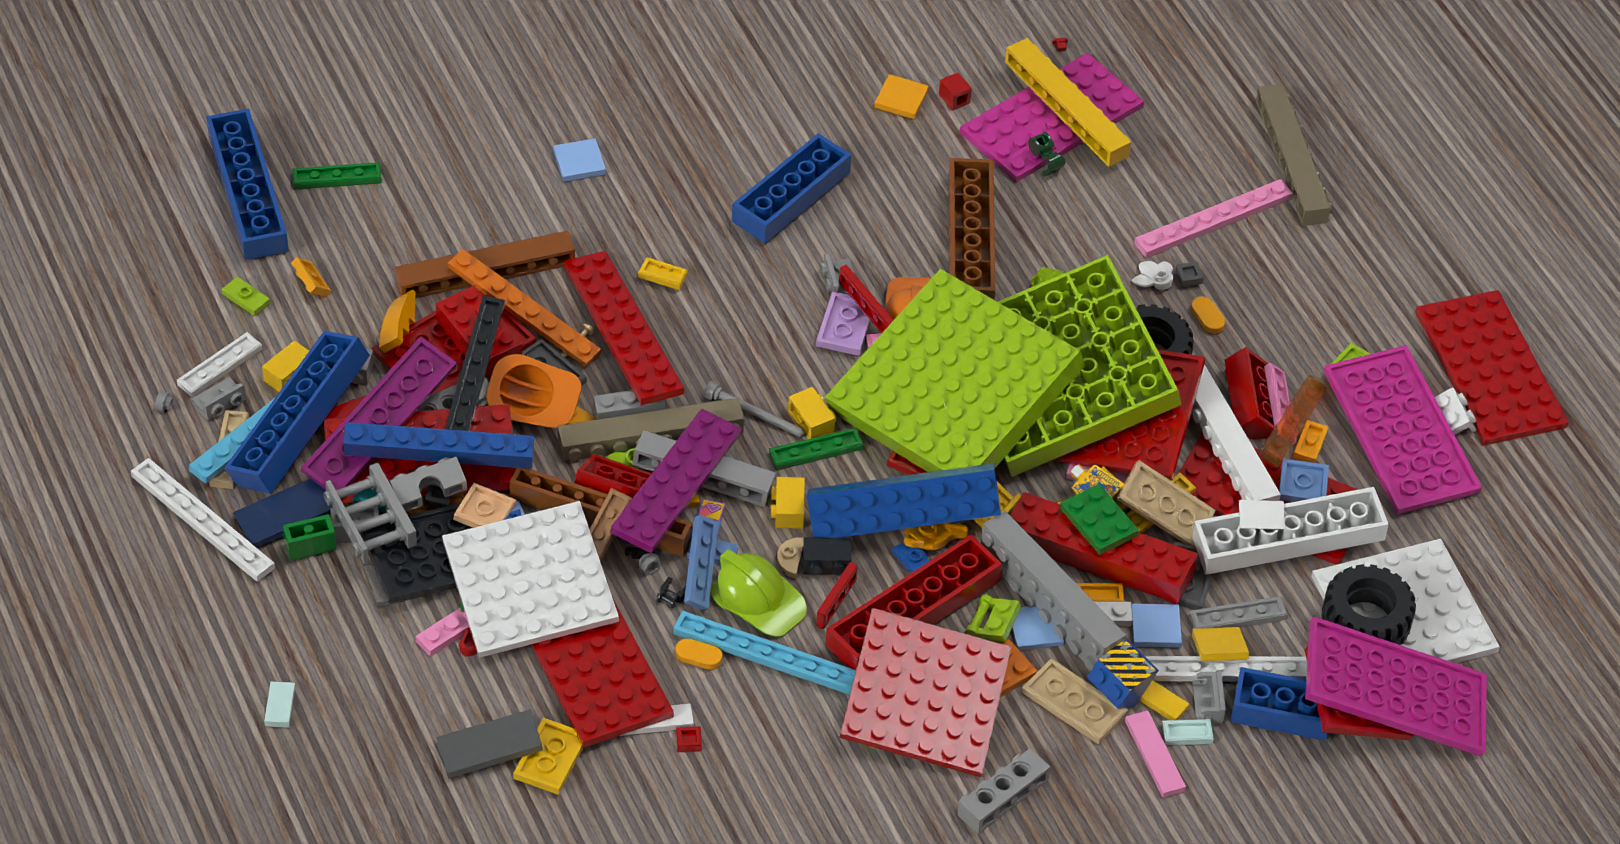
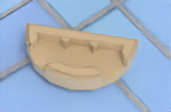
M795 537L785 541L777 552V565L785 572L786 576L796 579L803 552L804 537Z

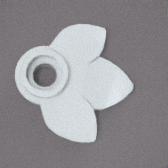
M1144 261L1139 264L1141 274L1132 279L1134 284L1141 287L1154 285L1156 289L1165 290L1172 285L1173 267L1166 261L1159 264L1152 261Z

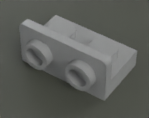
M829 253L824 254V262L821 263V273L827 278V292L849 295L839 284L840 267L847 264L854 272L850 258L831 261Z
M229 377L191 398L192 405L209 421L214 417L220 416L225 410L237 406L246 400L245 387L242 383L236 384Z

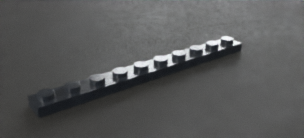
M482 296L445 427L446 430L470 431L505 306V300ZM429 485L425 503L439 507L449 506L451 496L445 498L440 487Z

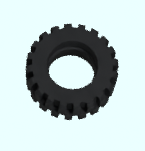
M1145 304L1138 305L1136 310L1154 343L1163 346L1166 349L1165 351L1192 355L1194 345L1193 332L1185 319L1181 320V316L1178 313L1170 312V309L1167 307L1159 308L1157 307L1158 305L1151 304V306H1145Z
M1364 564L1356 565V568L1351 566L1344 569L1343 573H1337L1333 580L1329 582L1322 606L1321 619L1401 645L1404 644L1410 634L1416 612L1415 596L1410 591L1411 587L1406 581L1402 582V577L1397 573L1392 574L1388 568L1384 567L1381 569L1377 568V565L1370 564V567H1365ZM1358 602L1371 603L1383 609L1387 616L1381 618L1364 617L1356 613L1350 605Z

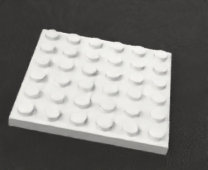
M580 501L442 536L479 658L619 622V616Z
M1441 539L1312 571L1311 577L1323 600L1329 582L1333 580L1337 573H1343L1344 569L1351 566L1356 568V565L1364 564L1365 567H1370V564L1377 565V568H1388L1392 574L1397 573L1401 576L1402 582L1406 581L1411 587L1410 591L1414 593L1416 612L1410 634L1401 646L1452 663L1498 653L1499 644ZM1358 602L1350 605L1356 613L1364 617L1381 618L1387 616L1383 609L1371 603Z

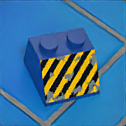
M1124 639L1098 659L1087 678L1117 709L1136 706L1159 670L1128 639Z

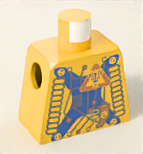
M1078 464L1070 472V475L1077 481L1072 486L1075 494L1100 484L1115 502L1118 501L1117 497L1124 483L1097 465H1093L1086 471Z

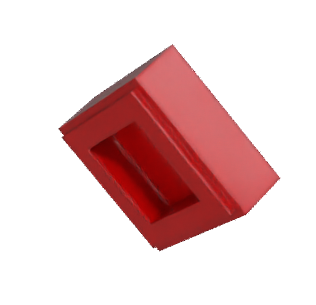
M701 726L676 727L677 752L702 751Z

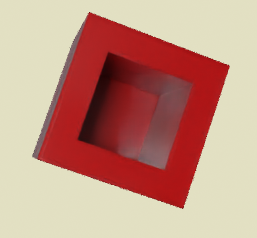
M958 72L940 80L939 96L952 111L970 104L972 88Z

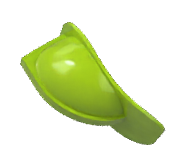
M729 549L720 555L721 570L718 579L711 587L712 598L720 607L740 616L762 633L775 638L785 636L805 618L807 606L803 596L787 580L780 576L779 572L769 561L752 553L737 555Z

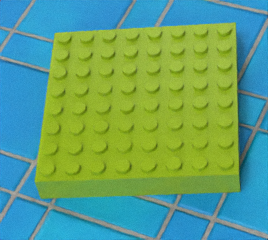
M1108 255L998 301V303L1080 350L1085 365L1003 458L1011 477L1182 405L1179 391Z
M939 269L825 396L829 410L832 409L836 416L927 472L994 463L996 468L1085 365L1081 351L944 270Z

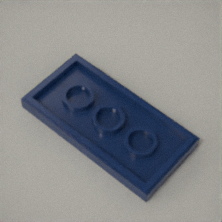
M307 479L233 512V515L246 539L258 548L284 536L283 525L327 514L330 516V509L333 507L332 505L328 506L323 493L326 490L312 479Z

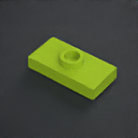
M238 276L222 288V294L253 316H256L270 304L269 297Z

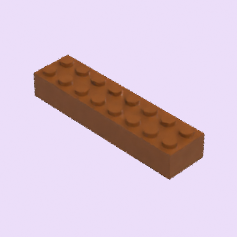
M950 158L948 172L949 274L995 300L993 159Z

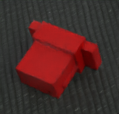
M1055 38L1052 41V45L1056 46L1057 51H1066L1068 38Z

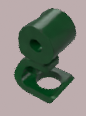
M1047 132L1040 133L1028 140L1031 153L1035 156L1041 155L1043 162L1048 160V167L1042 172L1043 176L1055 172L1065 165V158L1055 151L1052 152L1054 142Z

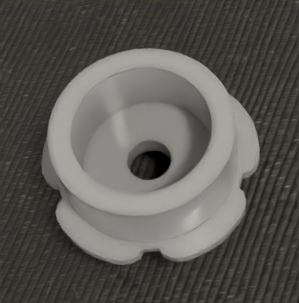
M160 391L157 395L155 409L160 410L161 413L171 409L173 397H170L169 391L166 393Z
M654 553L644 554L639 560V570L647 575L656 573L661 566L658 555Z

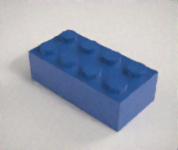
M1240 667L1230 722L1326 741L1328 733H1324L1322 730L1317 704L1306 699V679Z

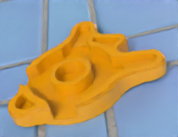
M950 522L905 528L904 543L911 548L937 550L946 546L953 539L966 538L969 530L965 525L951 524Z

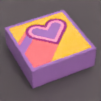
M703 499L698 515L701 514L721 522L726 503Z

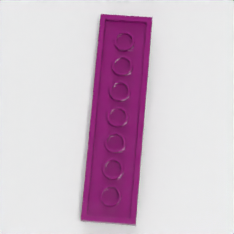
M420 336L301 467V472L325 490L326 481L328 480L331 481L335 490L349 486L375 457L344 454L343 442L346 422L404 426L457 367V362Z
M701 408L613 523L610 533L652 553L741 435L742 428Z

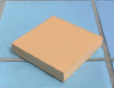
M473 483L456 510L453 520L473 528L502 521L513 511L516 506V499Z

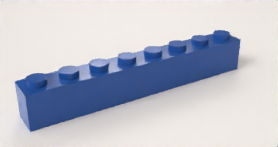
M346 422L343 442L344 454L350 456L438 462L446 457H457L459 464L532 469L534 436Z

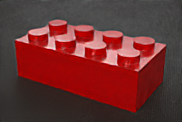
M475 285L436 303V321L464 356L467 353L483 296ZM502 318L485 378L492 376L496 363L503 357L513 354L522 355V343Z

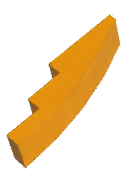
M414 290L396 298L386 312L379 342V348L384 353L402 344L403 336L409 333V326L415 323L416 292Z

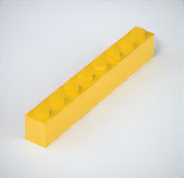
M1025 38L1007 47L1005 63L1108 167L1129 157L1131 147L1129 137L1124 135L1115 123L1111 122L1102 110L1098 109L1090 101L1089 97L1085 96L1077 88L1076 84L1072 83L1064 75L1063 71L1059 70L1050 58L1046 57L1039 50L1037 45L1033 44L1028 38Z

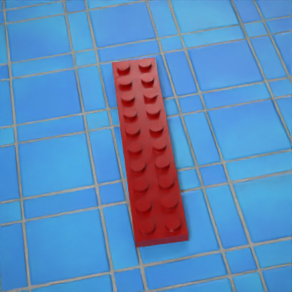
M596 252L565 260L564 268L640 405L684 395V386L607 252Z

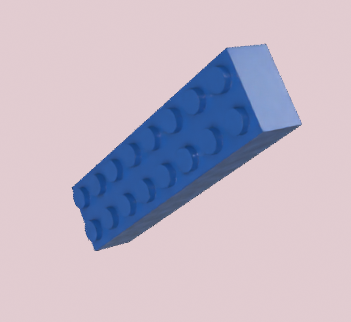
M249 108L206 116L208 136L244 259L248 260L288 252L286 228Z
M324 330L224 467L236 486L269 494L272 493L369 358L370 354L359 337Z
M994 463L808 489L807 492L813 538H840L1001 515Z

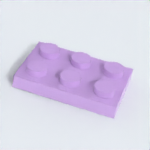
M832 292L816 340V347L860 356L871 320L850 295Z

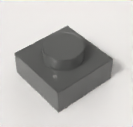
M1198 262L1176 265L1175 271L1181 287L1203 284L1204 277Z

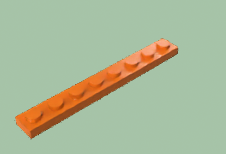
M464 249L448 262L449 269L472 286L475 285L486 296L505 300V310L585 368L600 355L601 349Z

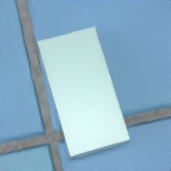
M270 682L264 720L265 726L290 727L295 683Z
M1211 719L1162 721L1165 745L1213 744Z

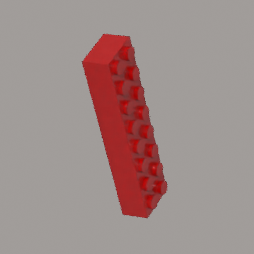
M1023 492L1010 515L1053 560L1117 583H1123L1125 586L1175 604L1180 603L1196 572L1198 553L1142 533L1099 555L1062 512L1060 504L1027 492Z
M970 534L826 629L825 646L848 668L856 670L872 608L934 625L998 583L1001 578L1002 563Z

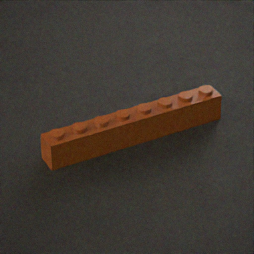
M568 231L467 251L504 279L564 267L565 260L575 258V248ZM456 254L395 267V280L400 296L414 290L416 292L415 298L471 287L472 285L448 268V262Z
M517 468L509 482L511 498L516 499L519 503L540 510L580 501L588 526L593 524L608 495L527 468ZM678 518L656 548L683 557L692 539V522Z

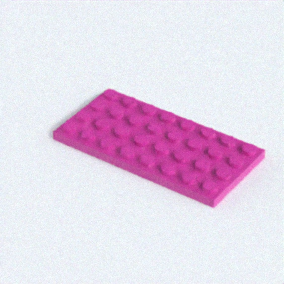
M1088 52L1059 69L1115 124L1144 107V100ZM1030 87L960 126L959 132L987 158L993 159L994 164L1016 183L1048 164V160L1043 162L1041 155L1035 156L1031 153L1028 146L1030 138L1047 132L1054 142L1052 152L1055 151L1061 156L1084 143Z
M1407 345L1324 366L1323 372L1396 514L1481 492L1482 486Z
M1314 616L1309 621L1307 700L1478 756H1482L1486 752V673Z

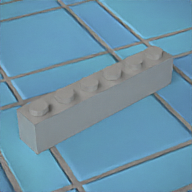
M643 430L635 448L632 465L654 471L677 440ZM724 456L702 487L765 507L776 472Z

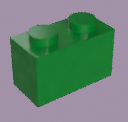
M329 514L283 525L284 543L290 561L336 550L335 531Z

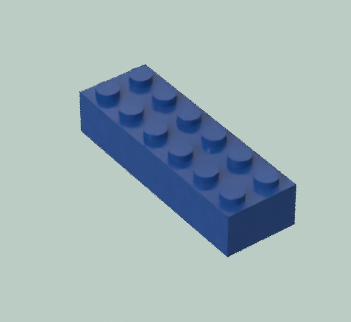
M816 134L732 204V222L763 243L768 242L850 173L852 154L821 134Z

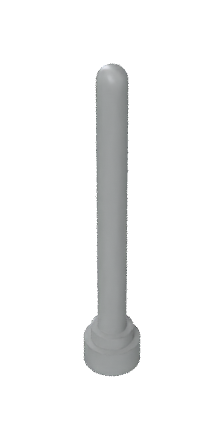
M713 381L708 383L703 395L704 398L711 401L736 398L724 392L720 384ZM739 399L743 411L798 437L804 436V429Z

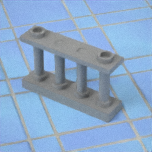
M378 463L369 466L370 476H367L366 480L335 490L331 481L328 480L326 481V492L323 493L327 505H332L353 543L352 549L355 556H360L363 564L368 563V550L392 541L404 540L408 548L417 545L416 530ZM369 488L375 489L377 492V496L348 507H344L341 498ZM378 505L381 507L385 506V514L355 525L350 517L353 514ZM388 522L394 523L396 526L395 531L365 542L359 534Z

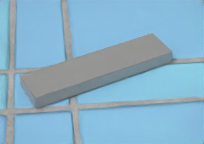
M1281 596L1191 610L1189 617L1194 629L1245 627L1287 620V612Z

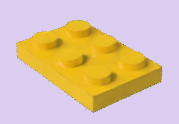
M543 718L537 728L543 750L522 756L513 773V779L559 795L583 747L574 728Z

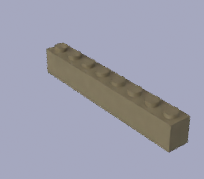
M1283 84L1259 86L1256 104L1286 184L1293 192L1292 200L1301 224L1305 226L1327 223L1329 214L1332 213V204L1326 198L1325 186L1321 185L1320 173L1318 169H1315L1313 154L1308 151V142L1302 135L1301 123L1297 122L1296 110L1290 103V94L1286 92Z
M733 398L558 426V443L563 462L589 458L593 454L602 456L614 452H627L632 448H636L643 430L672 440H678L701 408L742 428L741 433H744V416L739 399Z

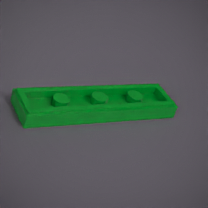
M380 162L292 168L294 190L382 183Z
M852 428L769 448V455L777 471L863 450L864 444L857 429Z

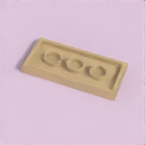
M1140 460L1135 463L1117 497L1118 501L1184 544L1195 547L1192 538L1194 521L1212 518L1216 511Z
M1052 658L1022 687L1023 694L1098 745L1128 714V709H1117L1100 690Z

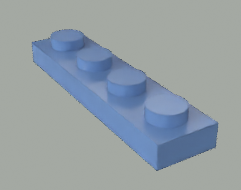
M700 514L694 517L684 603L703 611L709 608L719 522Z

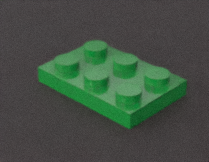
M1100 484L1060 502L1062 512L1099 555L1139 536V529Z

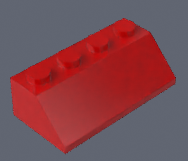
M1244 347L1224 359L1225 374L1229 386L1228 392L1231 398V410L1247 438L1279 439L1275 433L1264 368L1269 363L1247 347Z
M593 454L577 470L575 484L608 494L610 489L613 488L633 498L652 473Z

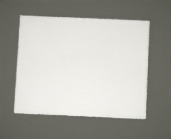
M1239 500L1240 528L1285 529L1284 501Z

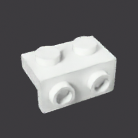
M1452 387L1435 397L1454 435L1468 427L1472 432L1477 431L1473 424L1477 420L1471 410L1467 411L1465 406L1468 405V402L1463 393L1458 394Z

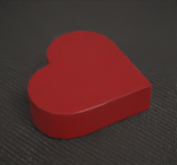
M469 627L464 631V638L459 642L460 653L468 657L478 654Z

